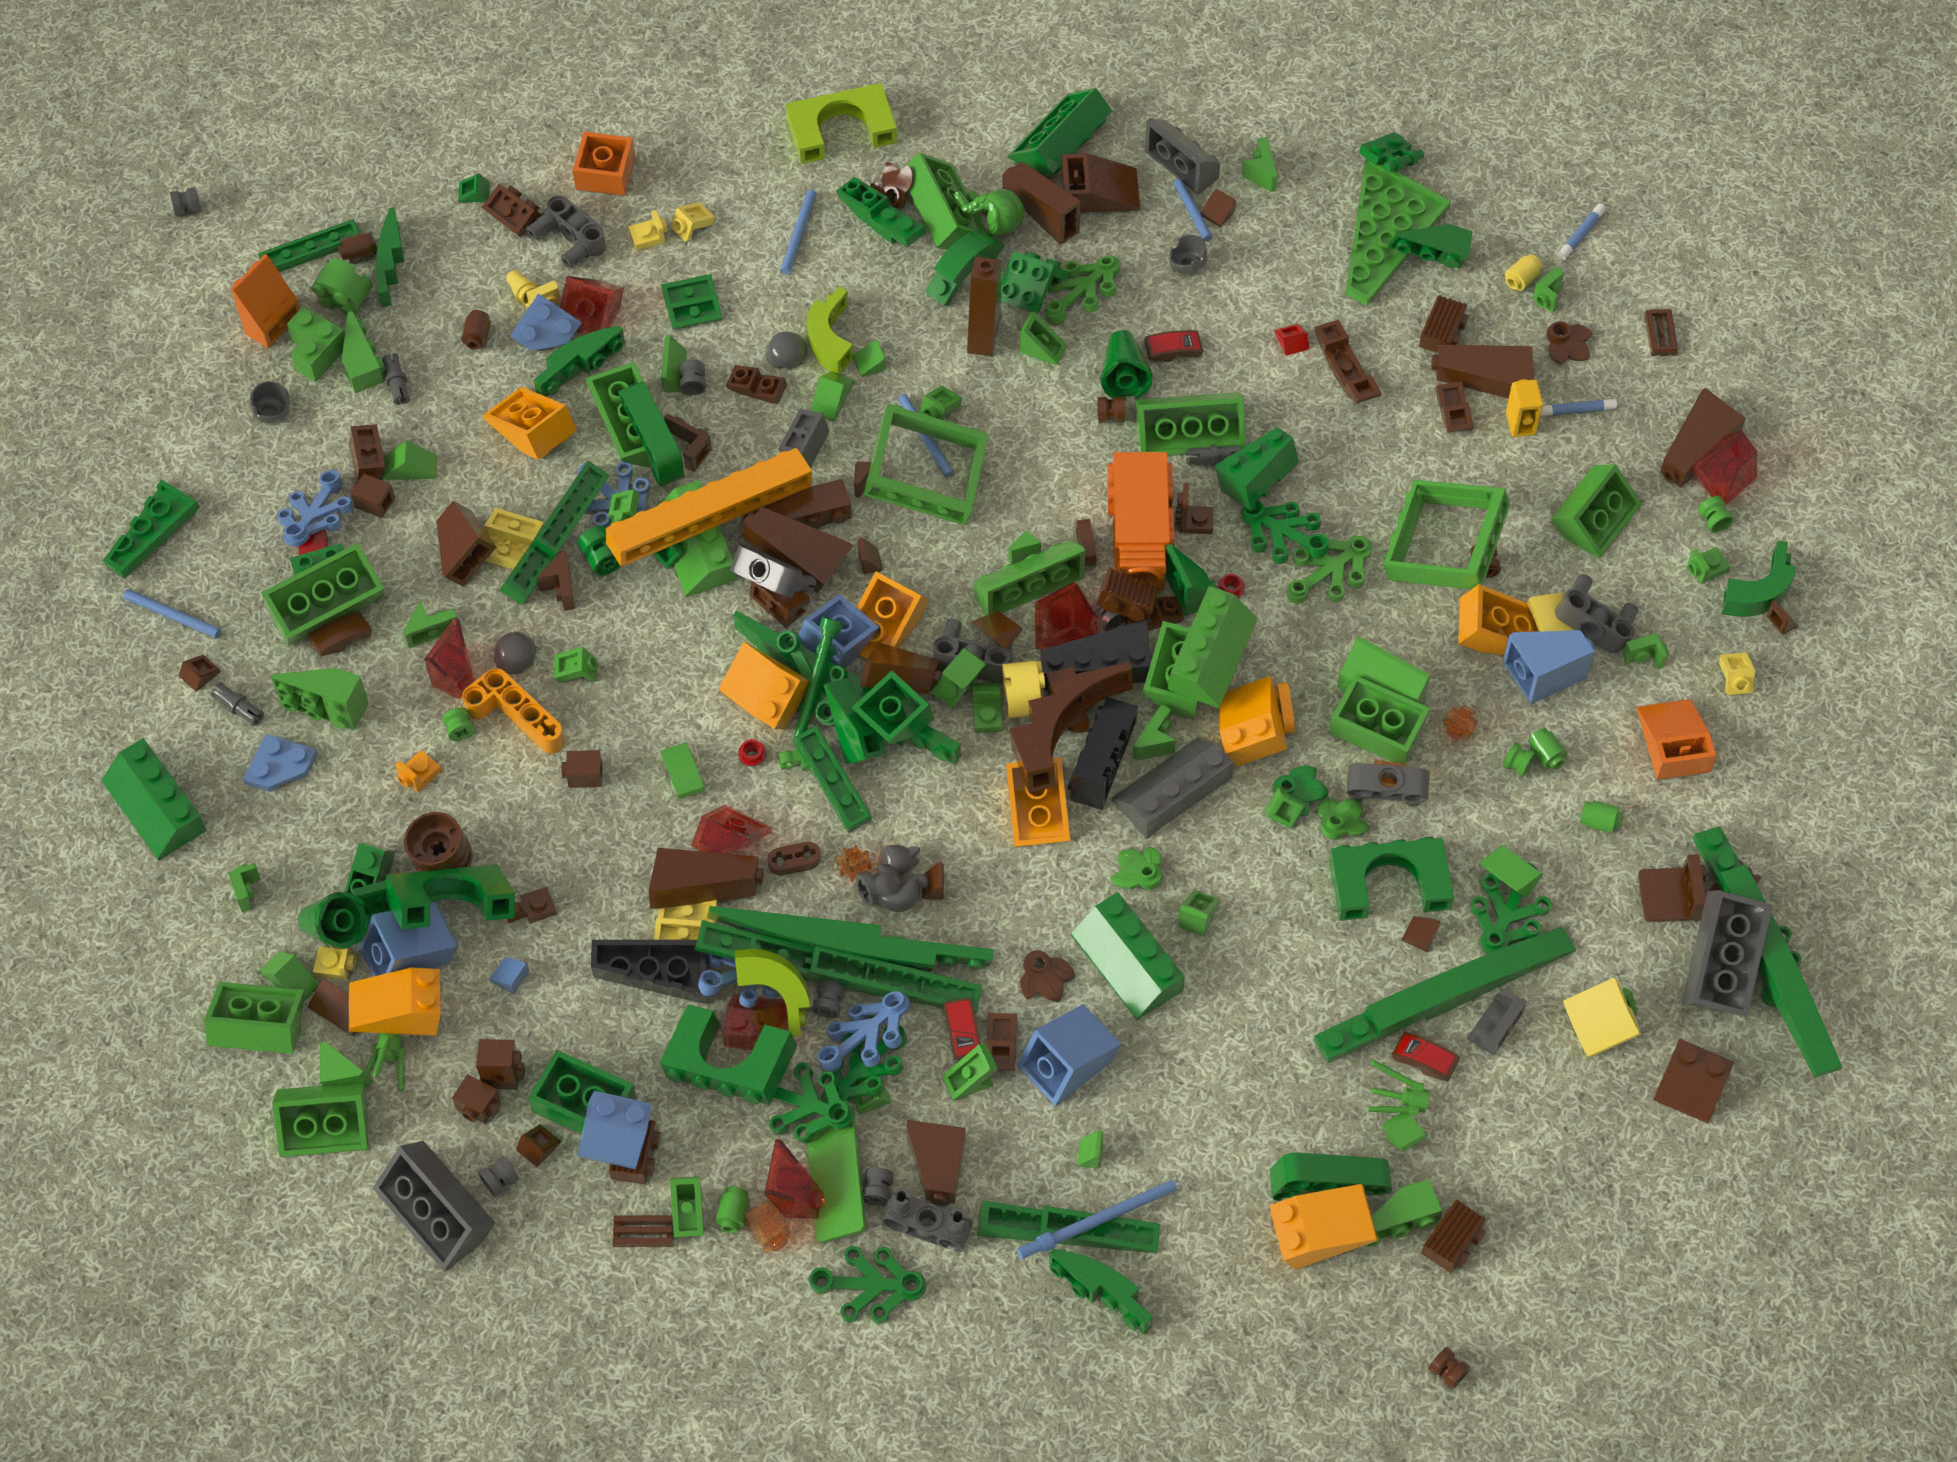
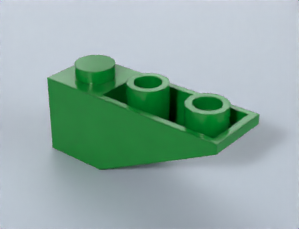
M1451 224L1396 233L1388 243V247L1396 249L1400 253L1419 256L1426 261L1432 260L1442 263L1448 268H1460L1469 257L1473 231Z
M848 678L823 684L845 764L886 754L882 737L852 710V707L861 698Z
M359 843L345 892L353 894V890L356 888L385 881L386 875L390 873L396 851L370 843Z

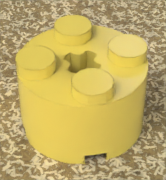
M1033 660L1002 664L1004 694L1008 702L1006 706L1008 718L1029 716L1028 701L1044 697L1045 679L1041 661Z

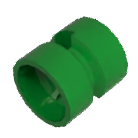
M601 525L594 526L585 531L579 537L577 545L583 556L587 559L594 574L606 576L617 571L621 566L606 544L607 527Z

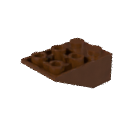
M1088 153L1062 154V187L1081 202L1080 213L1140 210L1137 168Z

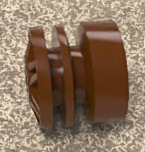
M442 812L422 814L413 820L406 829L403 840L405 851L418 872L471 866L473 858L471 845L460 825L452 816Z

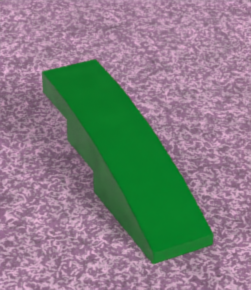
M394 207L388 210L377 248L376 278L381 307L392 306L388 285L398 284L395 263L405 262Z

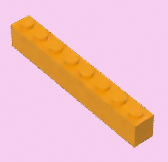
M797 448L783 451L776 457L766 461H759L745 470L735 471L730 476L721 480L711 481L702 488L688 491L671 501H664L657 507L647 511H640L626 520L614 522L606 528V544L620 566L623 567L811 487L812 470Z

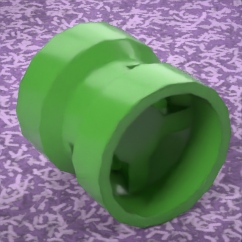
M1721 496L1710 497L1698 507L1701 516L1707 519V526L1712 533L1725 530L1734 522V517L1729 510L1725 509L1726 504Z

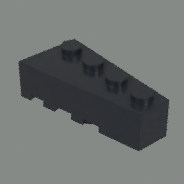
M1147 619L1040 650V661L1045 679V689L1043 690L1048 689L1046 673L1073 667L1075 674L1126 662H1129L1132 668L1133 683L1146 682L1152 661Z
M1106 697L1103 706H1098L1094 718L1096 722L1093 728H1090L1088 731L1085 747L1079 754L1077 765L1068 784V790H1071V801L1103 810L1138 717V706L1110 697Z
M592 940L591 970L594 978L703 1004L708 1002V996L700 992L698 982L702 972L709 970V964L707 963L709 954L695 950L697 940Z

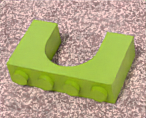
M882 83L804 100H796L785 104L786 119L801 164L825 159L824 142L819 129L826 120L839 115L853 116L862 121L867 128L873 148L897 143V127Z

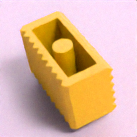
M1523 379L1513 382L1506 408L1512 437L1535 435L1544 404L1538 381Z

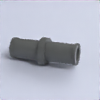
M390 353L383 356L382 361L387 374L385 378L386 384L391 389L393 402L395 405H400L399 399L401 398L402 404H406L410 401V397L405 384L407 381L406 374L402 372L399 356L393 353L392 360Z
M1210 444L1209 447L1187 448L1186 456L1197 455V457L1186 458L1187 465L1210 463L1211 466L1216 465L1226 457L1231 456L1230 453H1236L1241 450L1240 445L1217 447L1216 444Z
M222 682L215 685L219 688V691L215 688L212 689L211 697L227 706L230 713L238 714L252 726H256L259 723L256 717L260 720L263 719L264 711L248 702L247 697L243 694L235 693Z

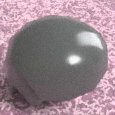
M1192 234L1179 237L1177 246L1170 248L1169 262L1171 267L1178 273L1190 275L1202 269L1207 262L1205 241L1200 236Z
M789 331L779 332L774 335L766 349V359L774 368L783 366L791 370L793 367L801 365L807 356L805 340L799 334Z
M266 381L259 383L251 391L250 408L257 420L273 424L282 421L289 413V393L279 383Z
M522 632L507 633L497 641L494 649V662L498 669H502L507 674H521L526 666L533 664L536 646L533 640Z

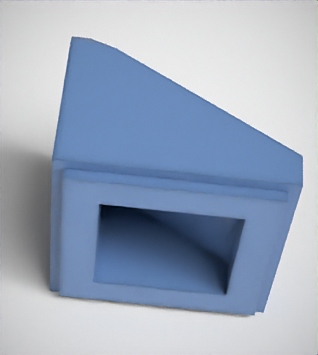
M505 957L489 980L514 994L529 973L528 965L523 961Z

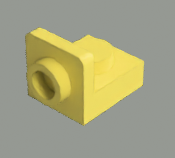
M700 202L677 207L671 229L685 242L690 241L693 230L713 225L715 216Z
M657 210L651 211L652 220L628 226L636 251L665 243L664 233H667L668 229L664 217L659 218Z
M555 281L526 292L528 303L525 304L526 310L538 293L554 304L561 302L559 287Z
M1747 652L1720 655L1719 665L1726 678L1725 691L1727 695L1752 693L1754 691L1755 669Z
M319 947L313 974L316 977L348 980L350 971H354L356 968L357 955L353 953L351 947L347 949Z

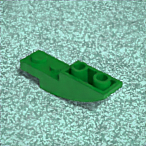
M853 177L836 190L840 199L857 217L891 244L898 241L904 246L909 247L926 233L924 225L891 206L887 196L856 177Z
M615 326L597 330L578 337L555 350L545 358L547 369L534 379L536 393L548 397L550 394H555L565 381L574 378L580 369L589 374L594 369L600 368L610 355L618 353L625 344L623 328Z
M1053 1249L1049 1252L1050 1270L1058 1278L1062 1279L1064 1277L1072 1284L1071 1289L1081 1299L1086 1297L1092 1303L1101 1295L1103 1304L1111 1311L1116 1309L1123 1315L1124 1323L1133 1331L1138 1329L1144 1335L1152 1327L1153 1316L1136 1302L1139 1297V1288L1129 1279L1109 1266L1087 1256Z

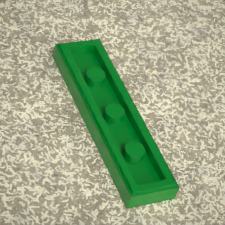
M354 219L260 252L258 256L260 259L266 254L277 270L282 272L337 252L338 246H341L340 240L359 234L360 231Z
M816 725L793 737L794 745L846 831L850 832L871 821L872 815L818 726Z

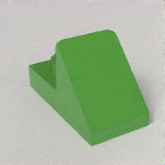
M1267 137L1257 138V148L1253 149V159L1243 161L1241 175L1273 192L1276 191L1278 176Z
M420 601L404 629V634L408 647L411 648L459 631L460 626L454 608L447 611H439L433 616L427 617L423 604Z
M964 647L943 671L942 678L931 692L954 708L983 670L986 663Z
M999 682L972 683L975 733L1001 732L1002 715Z
M1161 704L1134 743L1132 758L1142 760L1175 753L1176 740L1167 735L1172 726L1170 708Z
M979 1044L943 1074L942 1077L952 1099L956 1101L992 1087L993 1082L990 1076L998 1068L986 1044Z
M700 1176L670 1178L674 1238L704 1236L703 1193Z

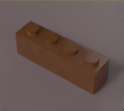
M843 479L811 486L764 506L766 509L815 529L830 523L840 524L852 518L851 503ZM759 509L754 510L752 512L756 514ZM749 513L741 516L742 522L746 519Z

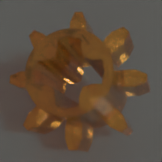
M1465 705L1460 707L1459 710L1453 707L1443 723L1448 728L1446 734L1457 741L1462 736L1468 739L1478 723L1473 717L1475 711Z
M857 845L854 848H843V857L836 858L837 866L840 867V876L846 875L853 882L857 874L865 870H871L872 864L868 860V850L862 852L858 849Z

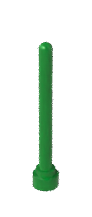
M826 617L821 619L819 628H822L820 634L823 635L794 737L808 729L833 638L837 637V633H841L843 622Z

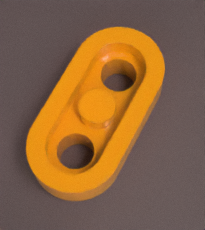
M1287 682L1276 683L1275 693L1284 734H1293L1295 723L1289 685Z

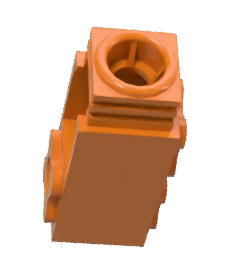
M1113 452V463H1108L1107 498L1108 516H1113L1114 570L1128 574V576H1133V578L1137 577L1139 580L1143 579L1144 582L1148 581L1149 584L1153 583L1154 586L1158 585V591H1164L1166 545H1175L1174 507H1172V463H1167V452Z

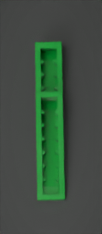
M589 460L586 462L499 591L521 605L524 603L537 584L539 574L554 559L610 476L608 473Z
M983 1200L979 1211L977 1236L1035 1241L1036 1237L1043 1233L1049 1232L1051 1234L1096 1213L1043 1205L1042 1209ZM1116 1217L1058 1244L1157 1254L1160 1224Z

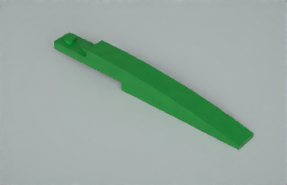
M735 611L733 614L735 628L762 652L802 675L791 654L782 652L778 648L777 638L779 633ZM789 640L790 647L794 645L792 640ZM800 646L813 670L817 654ZM829 660L823 684L831 682L829 671L833 666H838ZM840 669L836 671V677L839 679L842 675ZM848 671V680L859 697L862 698L872 688L860 686L862 678ZM928 725L915 737L909 739L915 747L928 749L941 761L946 762L948 760L956 764L961 757V743ZM908 739L896 742V744L903 747Z
M1721 826L1694 834L1693 841L1720 891L1766 903L1747 865H1741ZM1771 913L1758 972L1814 1078L1841 1070V1062L1818 1009Z
M709 906L707 913L708 919L737 929L810 947L818 945L918 970L932 971L936 961H939V964L943 966H956L957 963L968 964L970 969L981 970L985 966H989L993 961L994 949L880 936L881 925L717 906Z
M704 920L700 924L695 946L696 951L735 960V950H766L788 960L806 981L818 983L821 980H831L842 984L847 990L885 997L890 992L898 991L907 996L912 1003L943 1008L942 1002L971 997L974 1013H977L982 985L818 945L810 947Z
M1562 926L1464 963L1367 1006L1365 1012L1316 1034L1314 1041L1326 1062L1331 1063L1424 1018L1428 1021L1575 952L1576 948Z

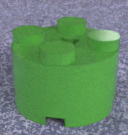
M332 258L331 261L328 260L320 271L312 284L311 290L320 298L318 303L321 306L330 310L333 306L337 307L342 314L347 316V313L353 311L354 315L358 312L373 284L364 273L361 277L355 273L356 267L352 264Z

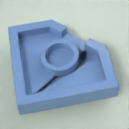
M538 293L510 334V337L531 351L565 345L571 340L582 322Z
M266 734L243 778L244 784L271 792L289 781L305 778L318 755L317 749Z

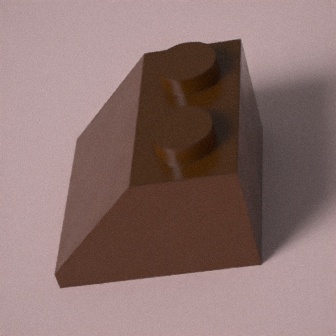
M1679 1038L1653 1100L1708 1124L1734 1061Z

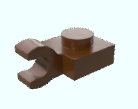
M548 887L520 895L522 903L515 902L514 919H507V922L512 923L527 917L531 924L557 915Z

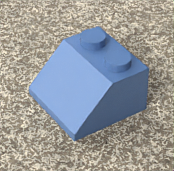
M838 594L804 619L799 636L801 644L808 650L816 653V648L820 644L823 635L820 634L822 628H819L822 617L843 622L841 633H837V637L833 638L832 644L835 647V654L829 661L838 666L846 667L858 657L876 634L879 626L842 595Z
M594 1091L588 1102L577 1156L636 1169L647 1132L652 1104Z

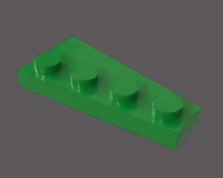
M162 479L156 485L158 490L153 497L149 496L144 502L145 508L139 517L134 516L129 523L131 526L126 535L120 536L103 560L107 568L124 579L200 508L197 501Z

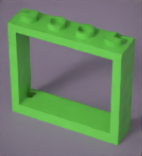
M887 404L881 418L864 496L965 525L972 512L988 434L976 428H967L949 420L931 417L926 413H917L899 405ZM891 425L975 450L964 501L879 476Z
M1414 480L1410 492L1405 495L1404 509L1398 514V525L1396 531L1391 534L1389 551L1383 556L1385 560L1383 569L1386 570L1388 579L1398 582L1473 589L1478 584L1483 585L1510 508L1506 489ZM1424 503L1488 509L1467 569L1404 562Z

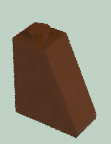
M452 501L436 520L442 574L445 578L464 587L497 547L472 510Z
M877 642L865 662L860 686L873 688L888 673L893 671L916 693L929 694L933 686L938 685L942 676V671L938 670L940 660Z
M907 1120V1137L925 1199L931 1200V1203L939 1206H946L948 1203L955 1204L966 1141V1128Z

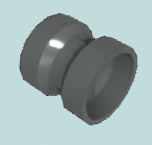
M195 187L187 188L184 192H179L178 190L170 192L176 217L182 216L188 211L193 213L201 211Z
M699 360L682 362L679 366L681 392L685 395H700L706 390V380L703 378L705 376L704 363Z
M1097 599L1089 607V612L1094 618L1100 620V626L1104 631L1119 627L1126 619V616L1122 614L1108 612L1103 607L1097 606Z
M819 981L816 989L818 997L813 1001L812 1012L820 1017L831 1019L839 1017L841 1011L839 1003L844 998L846 988L835 981Z
M504 1156L497 1159L495 1165L491 1168H484L478 1173L482 1182L494 1197L503 1191L504 1186L507 1184L512 1185L519 1180L515 1169Z
M870 1167L865 1170L864 1181L866 1182V1187L863 1188V1200L865 1203L877 1206L887 1205L891 1198L889 1186L893 1184L894 1178L892 1171L881 1167Z

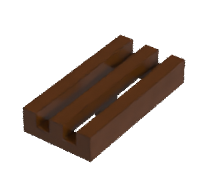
M1672 309L1646 310L1645 320L1651 356H1656L1657 354H1661V356H1667V354L1677 356L1678 347ZM1652 316L1656 318L1660 347H1657ZM1661 316L1666 317L1670 346H1666Z
M672 1215L614 1216L613 1247H673ZM620 1225H667L659 1227H620ZM620 1234H667V1238H620Z

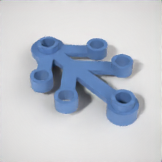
M620 462L616 466V472L619 477L618 493L629 490L630 478L633 475L630 463ZM583 463V464L578 468L577 474H579V472L581 471V469L583 468V466H584L586 463ZM622 469H629L626 473H621ZM638 478L633 483L634 490L640 494L636 513L647 511V494L650 492L648 480ZM605 482L600 492L608 500H593L584 514L591 511H601L594 515L593 521L595 526L609 527L612 520L603 511H609L612 494L617 492ZM640 485H646L645 488L638 489ZM602 518H605V519H606L605 522H603V523H598V521H599L600 519H602Z
M328 470L320 475L319 481L322 489L310 507L307 505L303 492L296 491L290 494L289 501L291 506L298 510L302 519L299 522H295L294 514L288 508L282 509L277 513L280 525L285 526L283 539L287 545L301 546L309 539L310 535L324 529L333 532L341 528L342 524L339 516L332 513L336 511L340 514L351 512L353 509L351 499L344 496L338 498L333 503L323 506L331 494L341 490L343 482L338 471ZM326 516L324 520L311 524L313 521Z
M712 954L708 955L707 963L713 968H720L723 964L736 968V963L733 959ZM736 969L723 974L714 970L702 972L698 982L700 992L708 997L719 993L721 987L737 981ZM758 984L746 985L745 989L742 990L739 998L742 1006L747 1008L755 1006L758 999V993L756 992ZM767 985L763 986L762 993L765 997L775 999L779 996V992Z
M894 991L885 995L881 1003L854 1004L848 1011L851 1022L841 1023L835 1021L829 1024L827 1032L833 1041L843 1039L847 1033L854 1034L838 1047L828 1045L819 1050L817 1059L822 1069L831 1072L837 1071L841 1067L842 1058L865 1039V1048L861 1053V1058L867 1067L877 1065L881 1059L877 1051L880 1026L887 1020V1031L883 1034L884 1043L890 1049L900 1046L902 1043L899 1033L900 1017L907 1013L910 1008L908 997L901 992ZM877 1014L872 1019H867L868 1015Z

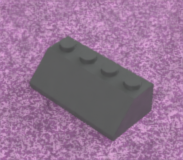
M1196 738L1113 796L1111 800L1147 839L1232 778L1234 762L1216 743Z
M1720 890L1707 892L1682 1003L1737 1016H1748L1773 907L1772 904Z
M424 1141L399 1146L373 1187L374 1191L443 1271H447L479 1246L495 1224L492 1218Z

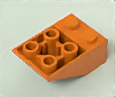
M266 254L259 261L254 262L250 270L242 278L236 280L231 288L245 335L268 349L288 329L287 323L300 310L298 299Z
M1690 699L1636 707L1657 780L1711 772L1716 759V752L1710 732Z

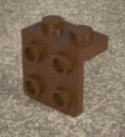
M1699 854L1688 855L1683 868L1642 869L1639 871L1638 881L1643 916L1647 922L1701 920L1708 890L1704 889L1703 882L1706 881L1705 865H1701Z

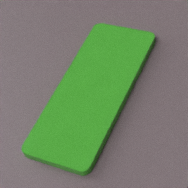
M845 1112L839 1113L837 1119L842 1118ZM854 1116L852 1123L848 1127L834 1129L830 1126L815 1133L813 1139L807 1143L816 1239L821 1243L858 1234L866 1229Z

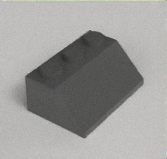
M1149 118L1146 121L1145 153L1176 178L1182 179L1185 185L1197 195L1219 179L1220 163L1217 158L1209 155L1196 141H1192L1184 135L1180 128L1174 127L1167 120Z

